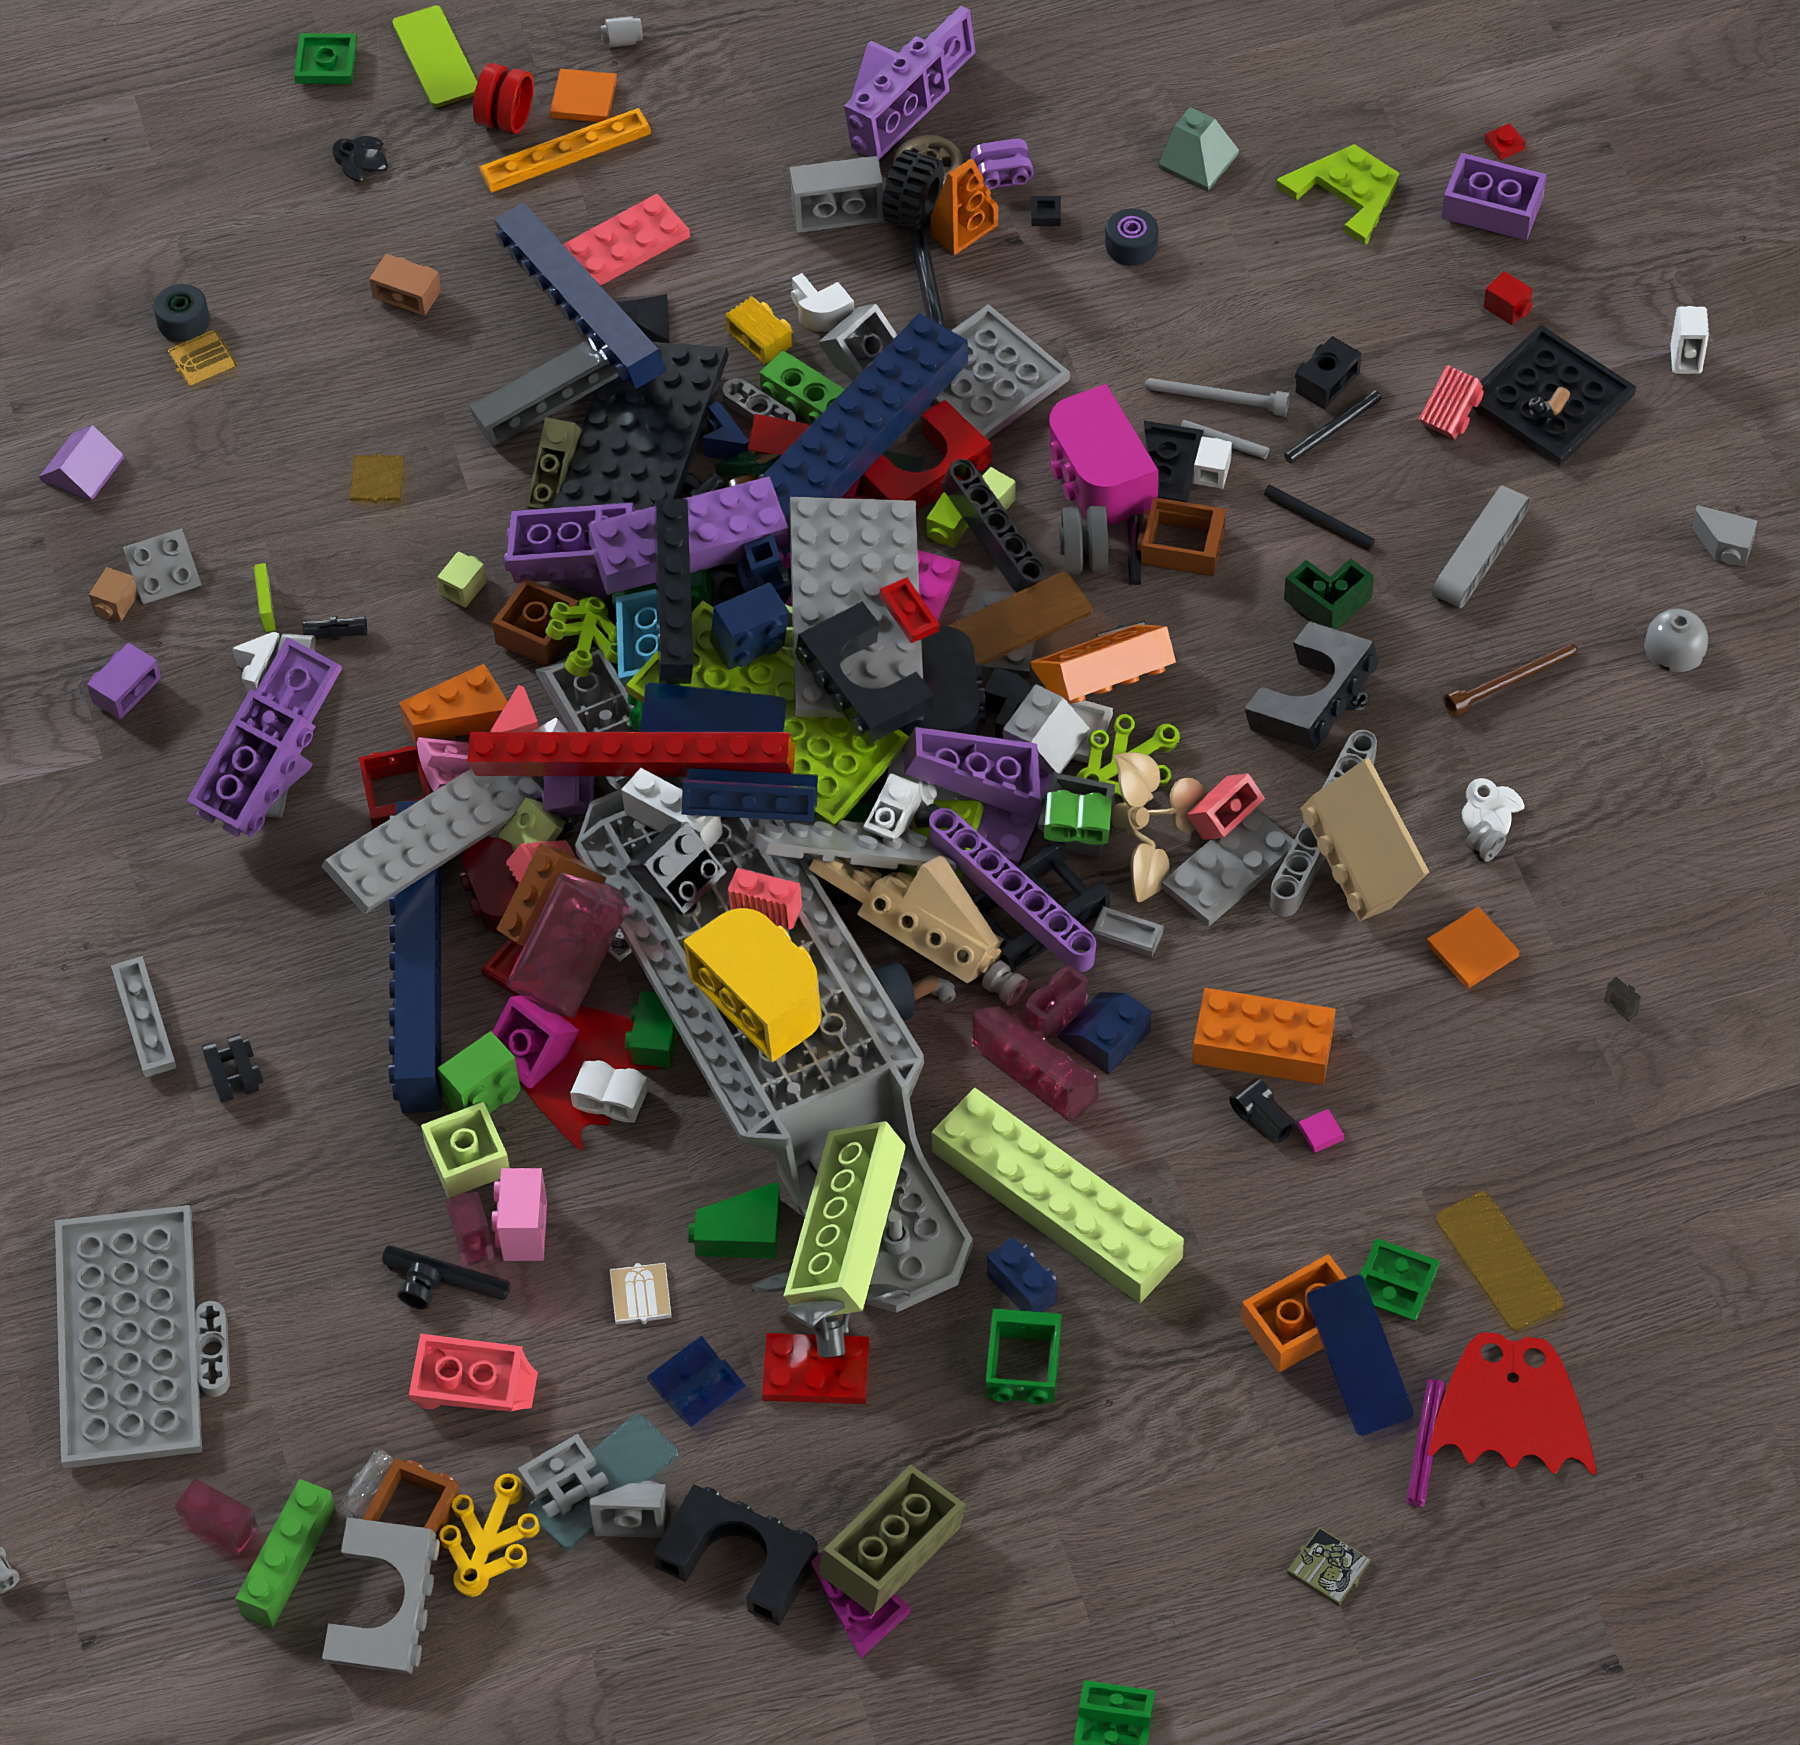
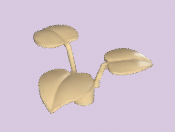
M1127 752L1114 756L1118 768L1119 788L1125 802L1118 803L1113 807L1111 822L1118 829H1127V835H1133L1144 842L1136 846L1131 858L1133 895L1135 902H1142L1162 890V881L1170 874V864L1166 852L1162 849H1155V842L1137 830L1142 829L1148 824L1149 816L1172 814L1174 826L1178 831L1191 832L1196 830L1186 814L1206 796L1207 792L1197 780L1182 778L1171 789V809L1147 810L1144 808V805L1152 800L1153 795L1151 792L1155 791L1160 784L1158 765L1148 755Z

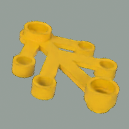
M503 1474L495 1481L496 1499L483 1530L474 1514V1505L470 1496L461 1494L452 1501L455 1516L461 1519L475 1546L471 1561L460 1544L462 1538L458 1527L447 1525L439 1533L442 1546L449 1550L457 1566L453 1577L455 1588L465 1596L474 1597L480 1595L487 1588L490 1578L511 1568H521L527 1562L526 1549L520 1544H513L506 1549L504 1557L486 1564L490 1553L524 1537H534L540 1529L538 1518L534 1514L527 1513L518 1519L517 1525L498 1533L509 1505L517 1503L523 1496L522 1482L514 1474ZM506 1483L514 1484L511 1489L502 1488ZM461 1503L469 1504V1507L465 1510L457 1509ZM526 1522L535 1524L531 1529H524L522 1527ZM450 1533L457 1535L452 1541L444 1539ZM513 1553L522 1554V1557L518 1560L510 1558ZM470 1574L477 1575V1578L473 1581L465 1580V1577Z

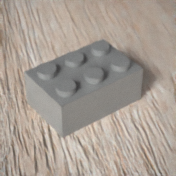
M877 156L790 167L792 209L797 233L884 222L882 212L883 183Z

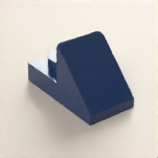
M719 401L708 406L709 420H707V426L711 433L703 437L704 455L743 463L750 461L751 456L750 450H748L749 440Z

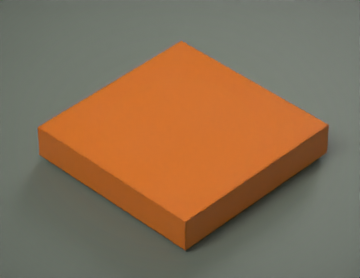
M560 69L550 108V117L597 123L609 119L617 85V74Z
M1479 906L1427 938L1426 944L1467 990L1518 958L1520 952Z

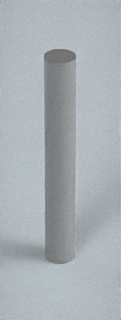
M1187 420L1182 421V427L1204 430L1203 437L1219 438L1232 442V449L1262 459H1266L1268 456V447Z

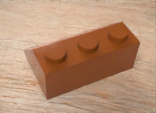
M540 842L496 930L514 942L563 965L606 877L566 851Z

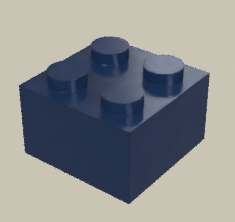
M767 583L714 606L710 642L728 670L737 666L744 667L760 656L778 652L784 646L789 611L772 584Z

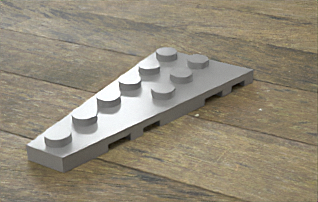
M867 819L864 822L842 820L836 826L825 822H815V824L811 825L790 823L789 826L765 824L764 827H749L746 840L767 855L802 858L804 853L819 857L822 861L833 862L835 856L849 858V864L897 869L898 865L902 864L914 868L916 872L924 863L942 856L947 860L954 872L957 868V864L927 842L925 836L915 833L909 827L898 838L891 841L864 830Z

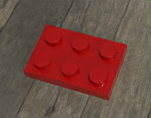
M766 1333L762 1401L866 1404L869 1336H844V1354L835 1357L818 1356L816 1335Z

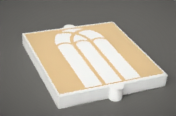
M636 1263L633 1267L610 1269L616 1325L635 1322L646 1324L647 1321L672 1318L666 1263L649 1265Z

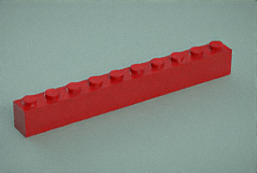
M470 732L467 763L475 776L633 777L642 768L657 777H687L688 767L794 773L795 744L789 732Z

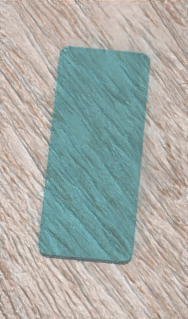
M636 1413L590 1451L596 1460V1467L587 1471L591 1478L600 1472H603L607 1477L609 1484L598 1490L599 1494L596 1496H599L630 1483L640 1484L642 1481L651 1480L677 1457V1448L642 1414ZM575 1478L561 1486L560 1489L563 1493H566L580 1484ZM548 1494L537 1501L534 1499L527 1507L528 1513L534 1514L538 1518L539 1525L562 1548H572L594 1529L590 1511V1499L587 1497L571 1506L572 1510L563 1515L558 1513L549 1519L544 1514L542 1506L552 1501L550 1495Z

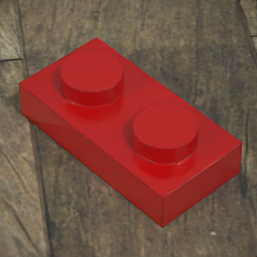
M908 577L880 588V599L910 643H914L939 631L940 624Z

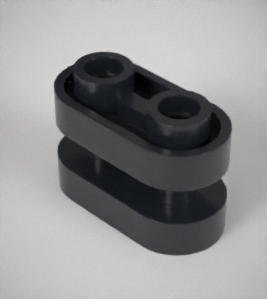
M240 1033L227 1037L229 1047L217 1050L215 1042L201 1045L220 1103L234 1100L232 1089L243 1086L245 1094L249 1095L258 1092V1084L263 1083L258 1064L251 1066L249 1060L250 1057L254 1056L248 1037L242 1039ZM233 1060L238 1074L227 1077L222 1063Z

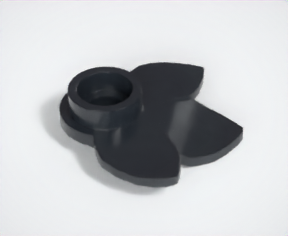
M359 136L354 140L340 139L333 145L332 154L335 161L342 166L343 173L354 181L362 182L365 171H386L388 169L387 160L380 152L384 143L378 138Z

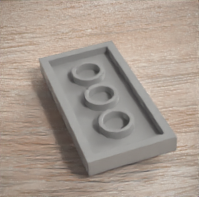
M1254 809L1224 838L1208 841L1162 881V890L1209 927L1283 863L1294 839Z

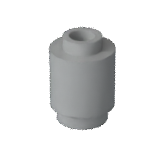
M626 16L605 19V25L600 26L602 43L608 42L609 48L635 45L636 41H643L640 18Z

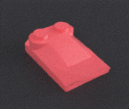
M420 1334L409 1390V1401L415 1402L420 1408L435 1409L441 1405L508 1412L532 1408L538 1372L525 1357L523 1346Z

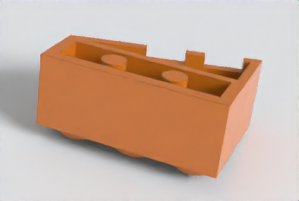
M482 664L399 702L403 725L417 746L418 738L453 741L456 740V736L467 735L470 732L490 731L508 701L486 666Z

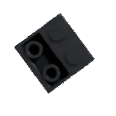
M687 821L669 824L626 866L646 893L680 915H684L726 873V870Z

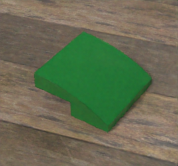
M1375 1238L1366 1264L1360 1272L1355 1289L1366 1304L1416 1322L1437 1274L1440 1260Z
M1084 1680L1073 1745H1147L1155 1690Z

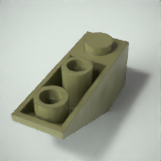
M545 417L526 503L527 507L536 509L552 508L582 433V429L576 423Z

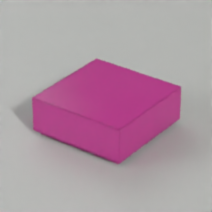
M1329 1109L1299 1121L1298 1128L1313 1153L1344 1141V1133Z

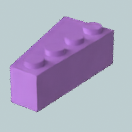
M915 727L905 743L904 774L1026 818L1030 816L1041 800L1038 744L919 727Z

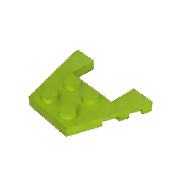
M1353 144L1278 178L1276 188L1296 201L1315 184L1326 189L1359 211L1345 224L1344 232L1365 246L1370 239L1373 228L1376 227L1383 208L1387 206L1399 182L1400 173Z

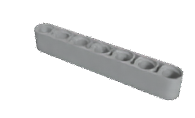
M1357 730L1349 736L1322 788L1367 758H1370L1374 766L1377 739L1373 733L1367 730ZM1305 822L1271 885L1270 908L1278 916L1288 917L1296 913L1325 859V855L1318 848L1317 840L1311 828Z

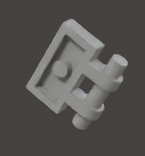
M578 1434L518 1468L519 1476L536 1501L548 1494L552 1498L551 1502L542 1506V1510L548 1519L558 1513L563 1515L572 1510L571 1506L585 1497L590 1499L599 1494V1489L609 1484L603 1472L598 1473L592 1478L587 1473V1471L596 1467V1460ZM576 1478L580 1485L563 1493L560 1487Z

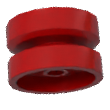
M488 63L480 74L473 99V118L475 123L488 128H494L498 124L501 131L518 134L523 129L532 106L534 79L531 72L521 69H512L509 72L508 68L504 65Z

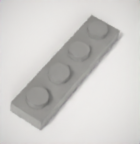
M143 956L111 965L144 1077L177 1068Z

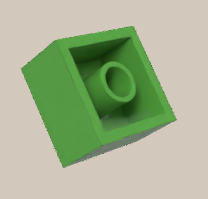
M491 1031L437 1068L444 1102L453 1112L484 1102L490 1115L493 1110L503 1103L511 1102L521 1091L515 1056Z

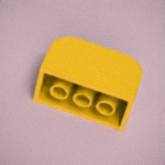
M739 908L721 914L683 940L689 980L771 1062L780 1058L817 1030L821 1022L822 1013L816 967L807 950L802 946L797 947L782 926L779 925L777 927L767 916L759 911Z

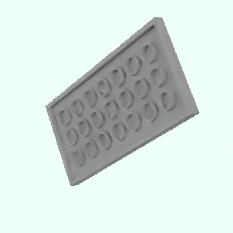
M790 497L795 716L846 718L842 712L836 711L831 702V697L825 689H820L817 686L809 668L806 665L803 666L798 661L795 654L798 634L863 601L880 623L878 639L876 643L850 655L840 664L845 676L856 685L870 689L889 686L916 671L923 679L921 639L910 643L879 597L880 588L908 577L919 593L915 501Z
M190 1205L55 1220L60 1439L63 1469L201 1453L200 1390L197 1374L195 1328V1275L192 1211Z

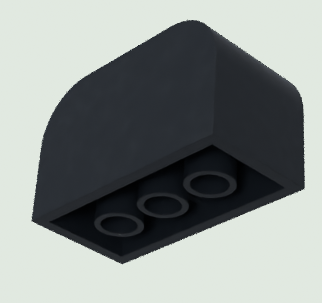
M939 626L938 632L921 639L923 680L935 695L932 710L924 715L923 720H915L903 726V733L910 736L915 727L980 736V725L986 724L984 687H982L981 661L975 662L973 643L964 632L949 626Z

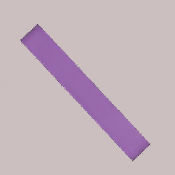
M940 808L930 815L929 840L936 849L954 861L960 871L1070 969L1077 972L1091 969L1095 962L1096 940L1092 933L954 811ZM939 828H948V830H940ZM962 848H970L971 850L966 851L962 850ZM985 868H993L994 870L987 871V870H984V869H985ZM1008 888H1015V889H1017V890H1016V891H1008L1007 889H1008ZM1036 908L1040 911L1034 912L1030 911L1029 909ZM1053 929H1061L1063 931L1054 932ZM1082 949V950H1085V951H1087V952L1079 953V952H1076L1075 950Z

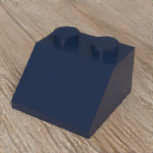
M1099 992L1057 1035V1038L1108 1075L1150 1033L1151 1011L1127 993Z

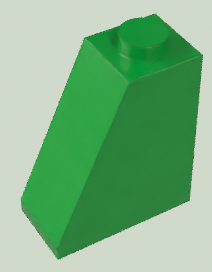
M770 1183L696 1210L695 1223H689L688 1243H694L695 1256L777 1259L781 1203L779 1183Z

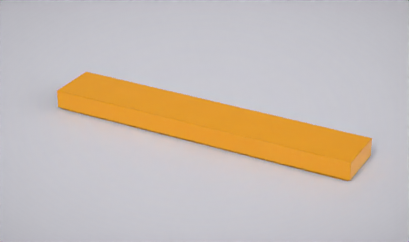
M637 108L479 166V171L490 192L493 193L650 135L651 128L640 109Z

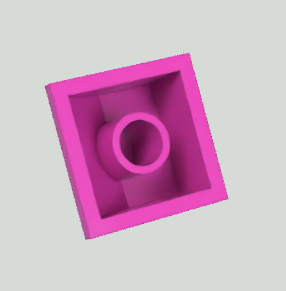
M527 994L509 998L492 1033L515 1056L519 1081L527 1088H533L566 1058L579 1030L536 995Z

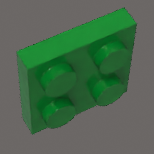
M299 33L294 71L295 84H353L358 42L356 33Z

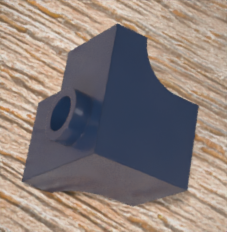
M771 534L744 544L746 554L735 564L745 593L767 583L772 584L779 596L791 592V578L783 553L774 535Z

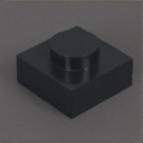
M1031 196V226H1061V196Z

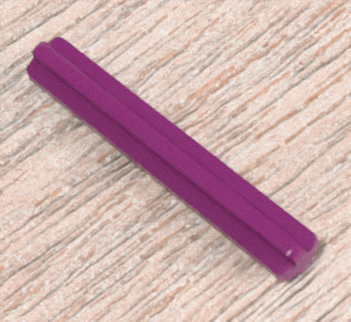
M1429 1379L1426 1384L1406 1500L1410 1506L1423 1507L1426 1502L1433 1455H1428V1449L1445 1391V1383L1441 1380Z

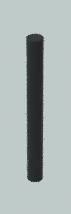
M1373 390L1284 454L1286 461L1292 464L1382 399L1380 393L1377 390Z
M1270 484L1266 487L1264 495L1369 550L1373 547L1375 539Z
M1133 514L1127 520L1129 585H1141L1140 551H1136L1140 533L1139 514Z

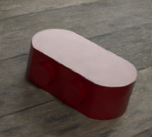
M489 837L483 838L466 849L462 857L464 872L460 873L459 876L464 891H471L473 898L469 899L474 916H481L484 927L489 931L502 934L496 929L519 885V881H515L516 876H512L513 871H509L510 866L506 865V861L514 853L511 843L501 838Z

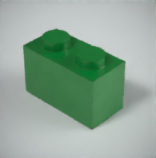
M640 991L638 1003L632 1004L631 1022L634 1025L633 1030L626 1033L625 1050L630 1051L632 1064L671 1068L678 1030L657 993Z

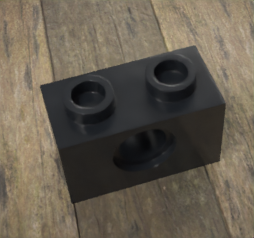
M1331 336L1324 345L1320 344L1316 348L1312 358L1307 363H1302L1296 370L1295 392L1321 408L1326 409L1360 373L1362 353Z

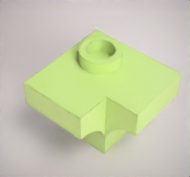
M525 798L517 809V814L505 825L498 836L511 843L515 851L522 843L554 842L564 829L563 826L566 822L560 816L543 811V802Z

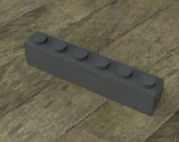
M586 340L469 407L477 427L492 447L619 376L614 365L609 366L606 363L601 350L595 351L589 340Z

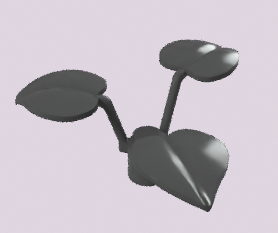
M790 1272L776 1274L752 1284V1292L755 1290L769 1293L785 1291ZM870 1284L865 1302L876 1301L897 1294L910 1297V1293L906 1289L890 1284ZM803 1301L786 1307L787 1313L809 1328L813 1327V1334L816 1335L818 1356L835 1357L845 1353L843 1333L849 1332L848 1322L850 1313L843 1315L842 1324H839L838 1318H826V1316L845 1308L843 1301Z

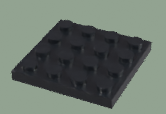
M1540 325L1480 381L1484 394L1479 405L1472 408L1560 466L1635 395L1636 386L1543 325ZM1558 387H1564L1570 392L1569 399L1558 415L1536 418L1530 413L1531 409L1528 404L1532 398L1537 397L1538 399L1542 397L1545 401H1548Z

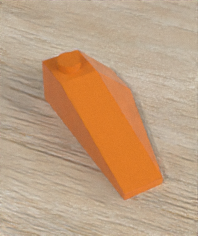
M969 159L948 173L930 216L931 236L953 255H956L998 226V205L991 198V191L984 184V178L972 159Z

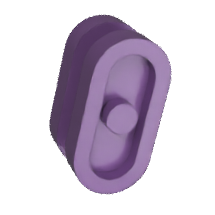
M1022 139L983 143L974 147L970 153L971 159L978 166L984 178L983 182L989 190L999 187L1023 185L1031 180L1034 175L1032 162L1029 159L1028 145Z

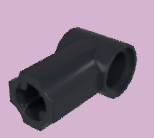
M1254 1078L1229 1097V1103L1234 1112L1242 1120L1248 1121L1250 1119L1273 1143L1285 1140L1295 1128L1296 1121L1274 1101L1271 1090L1259 1078Z

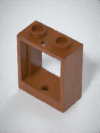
M1153 497L1151 509L1145 508L1142 527H1146L1145 533H1139L1136 551L1141 552V564L1214 576L1225 531L1226 509ZM1159 523L1209 531L1204 552L1154 544Z
M395 1458L362 1519L379 1522L402 1479L441 1495L424 1527L431 1529L436 1534L435 1539H440L439 1533L441 1529L447 1526L453 1514L452 1501L456 1496L461 1495L458 1482L446 1473L439 1472L435 1474L425 1470L421 1464L413 1460L405 1462Z

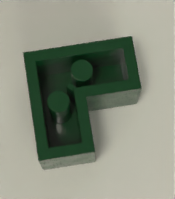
M1351 558L1331 576H1328L1311 562L1305 560L1285 578L1284 601L1314 623L1337 629L1372 598L1374 575Z

